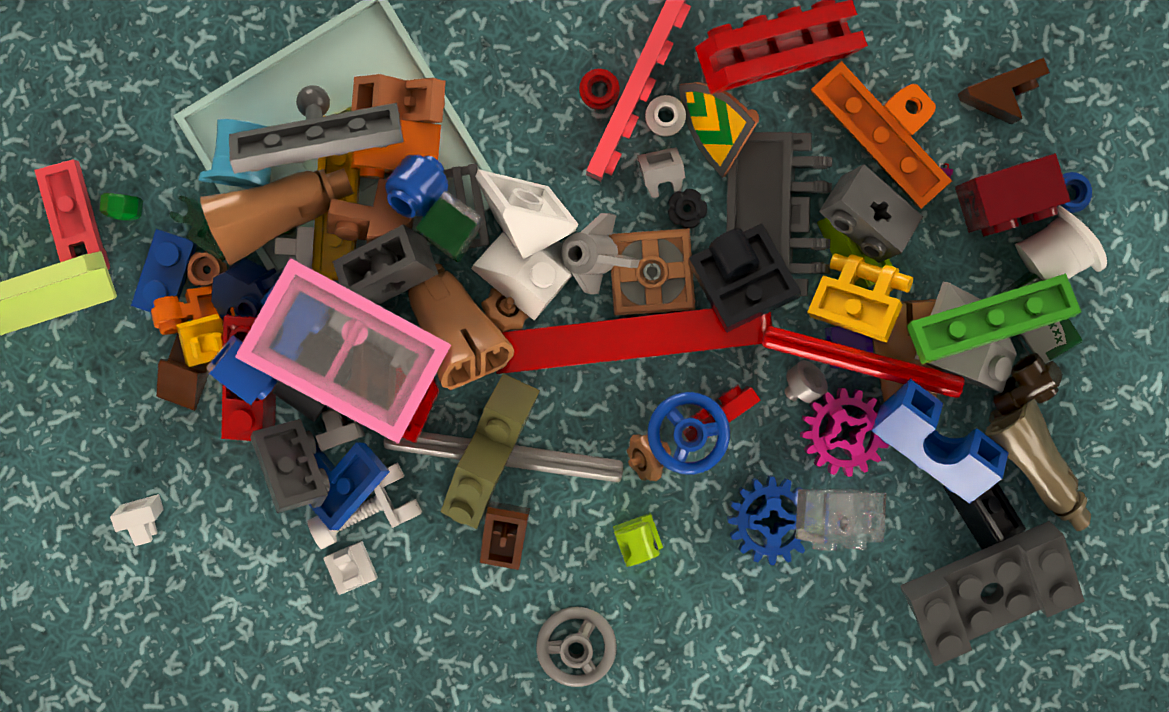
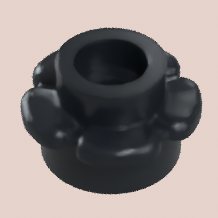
M686 189L684 192L677 191L668 201L670 206L668 210L669 219L673 224H680L685 229L698 226L700 219L705 218L707 214V203L704 200L702 201L701 194L694 189ZM685 205H689L691 207V211L685 212L683 210V207Z

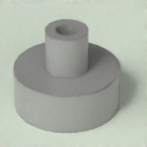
M801 360L787 372L786 378L789 386L785 388V394L791 401H796L800 398L804 402L813 403L828 390L827 381L823 373L817 366L807 360Z

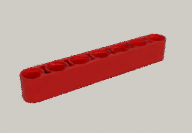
M713 308L503 332L502 334L513 345L514 356L504 368L497 370L496 374L762 344V337L766 327L773 326L771 312L727 333Z

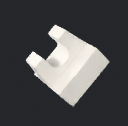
M157 494L120 505L110 518L115 532L128 529L134 545L138 546L151 542L153 540L152 535L158 533L154 521L164 509L160 496Z
M363 541L323 558L339 595L378 578Z

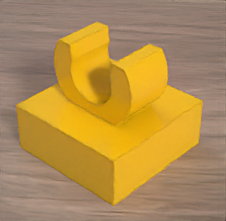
M217 314L176 324L185 363L188 367L212 361L222 349L223 326L221 318Z

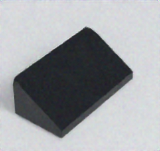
M998 483L970 504L956 493L949 491L945 485L943 486L982 550L1026 530Z

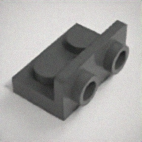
M301 419L253 431L251 440L277 514L311 504L312 508L320 507L328 495L327 492L330 491V483L324 468H318L314 454H316L314 437L309 430L305 431Z

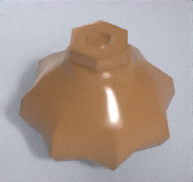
M491 288L489 296L481 302L485 315L502 333L509 330H521L525 320L529 318L527 314L514 304L512 297L506 298L495 288Z
M632 435L630 446L627 449L630 458L628 460L629 466L637 472L641 480H659L664 466L653 455L649 446L648 436ZM661 441L664 449L671 456V449L668 443Z

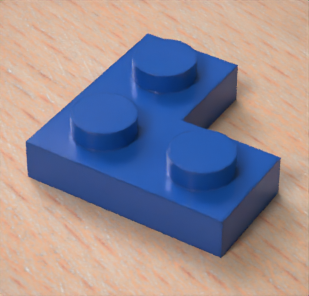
M356 442L336 467L316 445L314 457L318 468H324L327 473L330 491L327 492L328 495L323 504L312 509L329 530H339L390 471L366 443Z

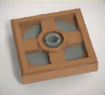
M690 228L608 235L616 244L618 255H625L640 260L638 268L613 266L611 269L614 316L695 310L693 271L688 264L689 257L692 256Z

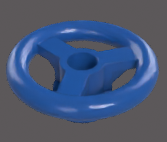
M683 392L668 397L657 406L650 418L647 436L650 449L660 464L673 472L692 475L711 469L722 459L729 445L730 426L723 409L713 399L700 393ZM687 404L700 406L712 415L715 422L703 424L696 418H684L676 407ZM665 416L675 426L673 438L677 448L673 457L666 452L660 439V427ZM687 426H693L697 431L696 438L692 441H685L682 438V431ZM718 435L715 447L710 454L699 461L686 462L689 452L701 449L705 445L707 437Z

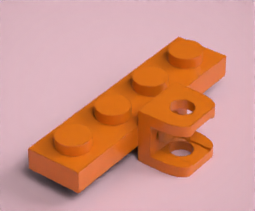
M841 61L810 90L919 209H922L952 182L945 172L911 137L932 117L936 109L935 103L917 84H910L904 87L882 105ZM907 101H913L916 104L917 111L915 114H911L906 110Z

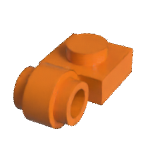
M212 286L187 289L185 293L186 304L179 302L177 296H165L156 299L153 302L154 308L151 309L154 327L159 328L162 335H171L178 333L176 324L187 322L189 319L195 320L214 314L220 317L211 302ZM231 307L230 312L232 316H235L234 308Z

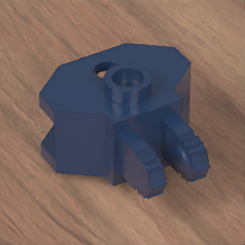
M244 258L229 266V270L216 275L213 278L211 302L221 319L223 320L225 315L232 316L230 312L231 307H234L237 316L258 317L264 306L260 301L279 279L284 268L276 271L274 267L268 270Z

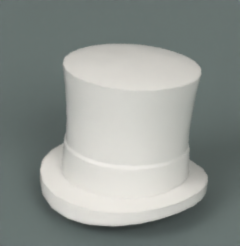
M1060 205L1057 207L1059 212L1058 218L1038 233L1015 244L1028 270L1031 273L1037 274L1042 280L1066 274L1069 280L1072 276L1090 266L1098 272L1107 266L1105 251L1097 237L1083 222Z

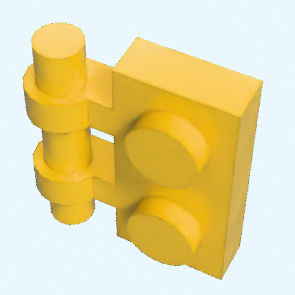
M835 253L830 261V269L840 271V277L837 280L822 276L807 313L811 318L887 343L903 306L900 299L890 297L889 294L893 289L908 293L913 284V277L899 273V268L890 265H884L882 268L866 263L863 257L854 254L846 257ZM862 278L876 284L873 291L856 286L855 282Z

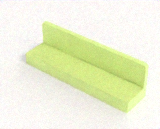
M102 252L81 255L0 282V336L115 299L117 294Z

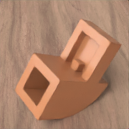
M382 74L354 77L351 111L397 103L401 120L442 123L446 81L436 78L403 80Z
M379 178L373 207L331 199L328 211L327 233L335 234L337 237L348 241L366 240L367 244L403 224L412 229L414 217L407 218L402 216L390 206L385 189L386 180Z

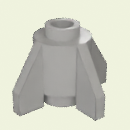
M599 214L581 232L573 233L566 240L562 241V261L585 293L599 294L603 274L611 270L613 266L638 268L640 260L625 255H618L616 244L608 236L613 233L616 219L615 214Z

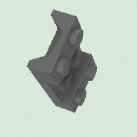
M1050 521L900 585L924 640L921 643L922 647L934 666L972 651L970 640L1041 610L1048 618L1085 602L1065 537ZM998 583L993 594L985 597L981 596L982 590L987 584Z

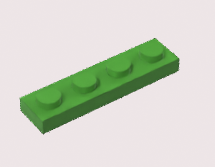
M1062 274L911 321L907 328L921 365L1075 317L1081 313V309L1067 275Z

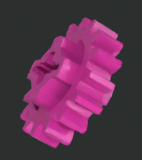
M838 388L837 398L826 392L822 395L825 403L822 405L816 402L809 404L815 412L813 417L802 416L801 420L810 424L809 430L800 432V437L810 439L811 441L804 448L805 453L818 454L814 460V464L818 467L829 462L828 473L833 475L837 473L839 467H842L844 475L848 477L853 475L854 466H857L864 473L868 472L866 461L870 459L879 463L881 458L876 453L878 447H889L879 436L872 432L878 411L873 410L877 400L870 397L863 402V391L857 389L854 390L851 398L848 397L846 388ZM841 405H853L859 408L863 414L855 417L848 416L846 410ZM826 415L829 420L826 430L819 434L821 421ZM841 423L855 426L853 427L854 430L849 432V441L842 438L834 439L842 431ZM871 430L869 443L864 448L863 441L866 432ZM836 447L843 448L849 458H835L827 450H832Z

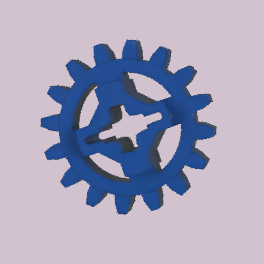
M768 475L766 485L763 486L758 479L754 478L752 479L753 490L748 492L740 487L738 491L743 497L741 502L731 500L729 503L731 507L737 510L736 515L727 517L729 524L737 525V529L733 530L729 535L732 540L742 538L743 541L738 549L743 554L753 549L752 559L757 563L763 555H766L770 565H775L778 555H781L787 562H791L790 551L795 549L803 554L805 549L800 543L803 538L813 540L814 535L806 530L807 525L817 523L815 517L806 513V511L814 507V504L810 500L801 502L800 499L803 497L805 490L798 487L791 492V480L784 478L780 486L777 485L773 475ZM780 494L791 500L797 512L785 511L781 507ZM762 496V503L754 511H747L750 504ZM773 510L778 517L785 520L774 523L773 529L770 530L765 523L758 520L768 518L770 511ZM746 528L759 530L762 533L763 545L753 541L748 535ZM789 530H795L793 535L781 544V538Z

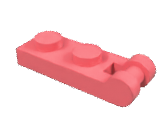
M72 159L34 170L60 262L77 257L74 246L85 244L87 254L102 252L107 269L109 270L110 263L102 245L79 161Z

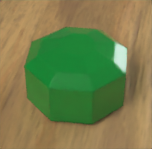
M103 193L101 195L99 211L103 215L116 220H136L142 215L143 200L135 196Z

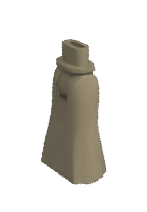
M1035 399L1023 404L1022 408L1007 415H1002L997 408L992 411L989 417L991 424L987 427L985 435L1009 453L1008 458L1027 476L1040 499L1049 510L1053 511L1061 520H1069L1076 531H1082L1087 528L1091 521V513L1086 508L1087 497L1083 492H1078V479L1057 450Z

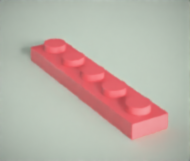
M666 0L586 170L587 176L601 182L605 173L613 175L622 153L615 151L621 137L630 139L639 119V116L633 114L639 99L647 102L657 81L650 77L656 63L664 66L674 45L673 42L668 40V37L674 26L682 28L691 9V6L685 3L686 0Z

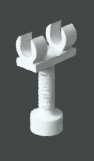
M399 463L387 468L390 472L374 489L376 494L374 499L370 498V500L364 501L339 529L340 531L346 529V526L350 527V525L356 524L357 521L360 522L361 519L364 520L368 516L378 513L379 510L384 511L392 528L422 513L416 499L394 509L384 487L404 477ZM318 515L307 521L310 532L320 549H324L337 542L336 535L339 530H329Z

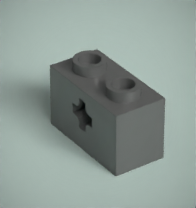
M864 164L840 177L819 211L837 231L847 235L860 247L866 256L876 260L878 263L901 254L923 218L916 209Z
M404 224L333 261L340 285L377 305L439 274L427 239Z

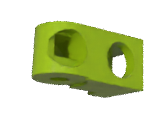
M651 513L613 526L616 540L627 567L646 562L660 555L659 549H662L663 545Z

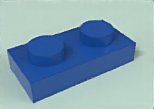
M156 229L131 306L151 312V309L154 308L153 302L158 298L177 296L180 299L187 278L188 263L191 256L195 253L198 242Z

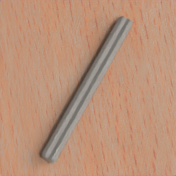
M421 431L417 443L401 438L399 443H396L384 436V448L460 460L471 439ZM515 445L506 464V467L610 482L621 481L624 466L620 460Z

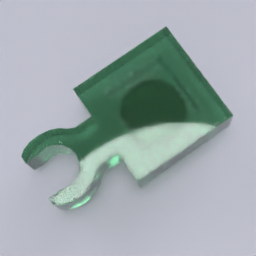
M180 196L178 199L187 204L188 212L185 216H182L177 212L171 211L169 213L170 217L178 223L192 226L186 237L215 258L225 260L220 247L210 231L199 202L190 197Z

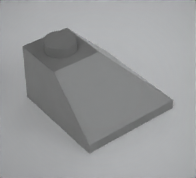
M943 281L931 315L981 299L949 282ZM1008 337L926 364L939 371L962 376L964 383L1003 392L1012 371L1016 351L1011 338ZM916 353V356H915L914 359L920 361V360H919V357H918V354Z

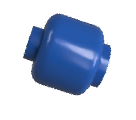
M408 155L402 159L387 178L385 189L390 206L402 216L413 218L414 216L424 217L439 197L443 198L449 184L444 174V167L437 159L428 155Z

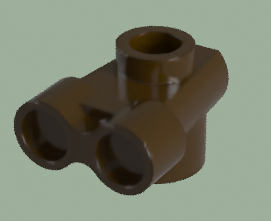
M1038 353L1025 356L1013 365L1012 377L1007 379L1003 392L994 395L995 407L1002 415H1007L1022 408L1023 404L1033 399L1037 403L1048 401L1059 390L1058 387L1063 376L1059 366L1054 361L1045 364Z

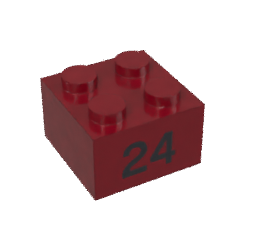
M1056 153L976 177L955 186L968 232L981 229L983 237L1018 227L1017 218H1020L1021 224L1024 225L1058 215L1057 206L1071 202Z

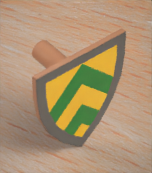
M705 83L680 84L681 103L686 111L688 129L701 153L723 178L728 173L756 124H758L759 115L754 109L748 110L726 91L710 95L708 86Z

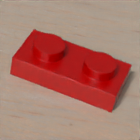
M738 384L718 398L722 403L719 406L726 414L729 423L761 401L752 387L746 386L744 389H741ZM704 408L690 417L698 419L703 424L715 422L712 415ZM688 426L682 432L688 441L694 440L697 435V431L693 426Z

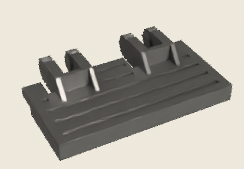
M752 132L728 171L726 232L736 228H740L744 232L762 223L791 274H830V264H825L824 262H811L810 264L793 263V249L822 251L830 248L831 239L791 238V232L810 233L811 201L810 197H792V193L821 194L832 192V183L823 180L795 182V168L827 169L832 167V157L793 156V151H812V133ZM794 279L801 291L800 296L808 297L809 279Z

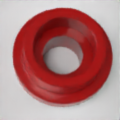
M593 69L583 76L579 86L582 101L588 107L595 110H604L611 107L617 101L620 92L616 76L606 69ZM603 83L607 87V93L602 97L595 96L591 90L594 84Z

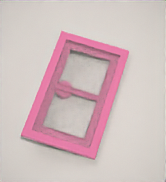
M290 258L235 358L399 443L451 344Z

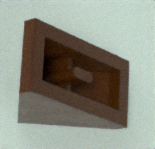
M493 501L489 503L485 518L480 563L519 570L530 508Z

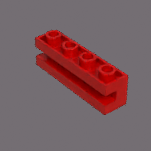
M822 0L813 4L811 10L802 12L801 6H796L778 13V18L768 20L766 15H760L743 22V27L733 29L731 24H724L707 32L709 38L696 46L695 50L710 95L845 59L867 47L863 30L851 33L847 23L848 20L857 15L853 0L836 3L835 0Z

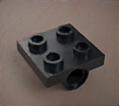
M762 223L744 232L740 228L729 230L714 239L708 249L689 257L688 260L691 270L726 333L800 298L801 295L798 285Z

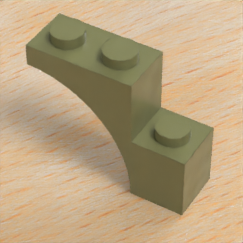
M504 373L502 374L484 407L476 432L456 467L440 511L441 513L451 517L457 523L466 524L475 529L478 528L508 459L532 412L540 390Z

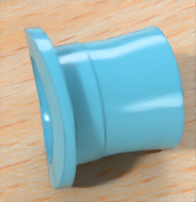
M218 119L211 170L200 172L198 181L245 189L269 184L271 180V167L260 171L234 174L229 154V134L267 126L242 120Z

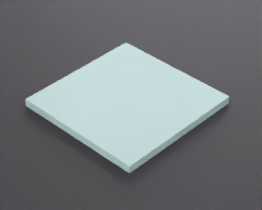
M362 0L173 116L206 170H211L216 147L218 119L242 120L267 127L306 120V117L297 108L296 99L298 93L304 87L310 85L323 88L329 96L330 107L324 116L350 112L354 77L382 74L403 80L435 77L388 0ZM445 95L442 123H432L441 125L438 161L442 164L444 170L457 166L463 167L477 164V169L493 173ZM318 158L302 163H290L271 167L270 183L298 172L316 171L318 168ZM385 173L384 179L387 180L390 174ZM464 175L462 180L468 216L473 220L476 218L470 175ZM360 177L359 204L373 207L379 179ZM447 178L450 204L459 210L454 178ZM215 183L221 194L245 190V188ZM481 190L484 211L486 212L490 207ZM414 217L413 231L417 232L415 227L423 217ZM315 219L299 227H314ZM297 228L290 235H279L276 238L297 239ZM275 238L256 250L268 270L274 267L276 271L286 267L290 258L295 260L296 257L293 255L275 254ZM357 239L356 249L365 245L366 240Z

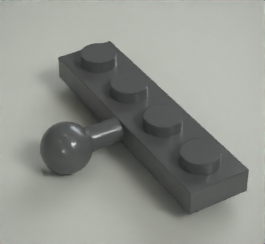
M316 85L306 86L298 93L296 99L297 108L306 117V120L229 134V154L233 172L237 174L404 142L398 105L397 103L324 116L330 107V99L327 92Z

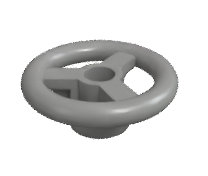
M568 607L551 615L542 625L536 642L537 657L546 674L556 682L570 687H583L600 680L612 667L617 650L616 637L611 625L602 615L585 607ZM570 619L584 620L577 633L568 635L564 640L549 641L554 629L562 622ZM595 626L601 632L605 645L604 655L597 667L591 660L593 647L589 640ZM578 642L584 646V650L580 654H573L570 652L569 646L572 643ZM549 654H560L562 661L567 666L582 668L585 674L572 675L561 671L552 662Z

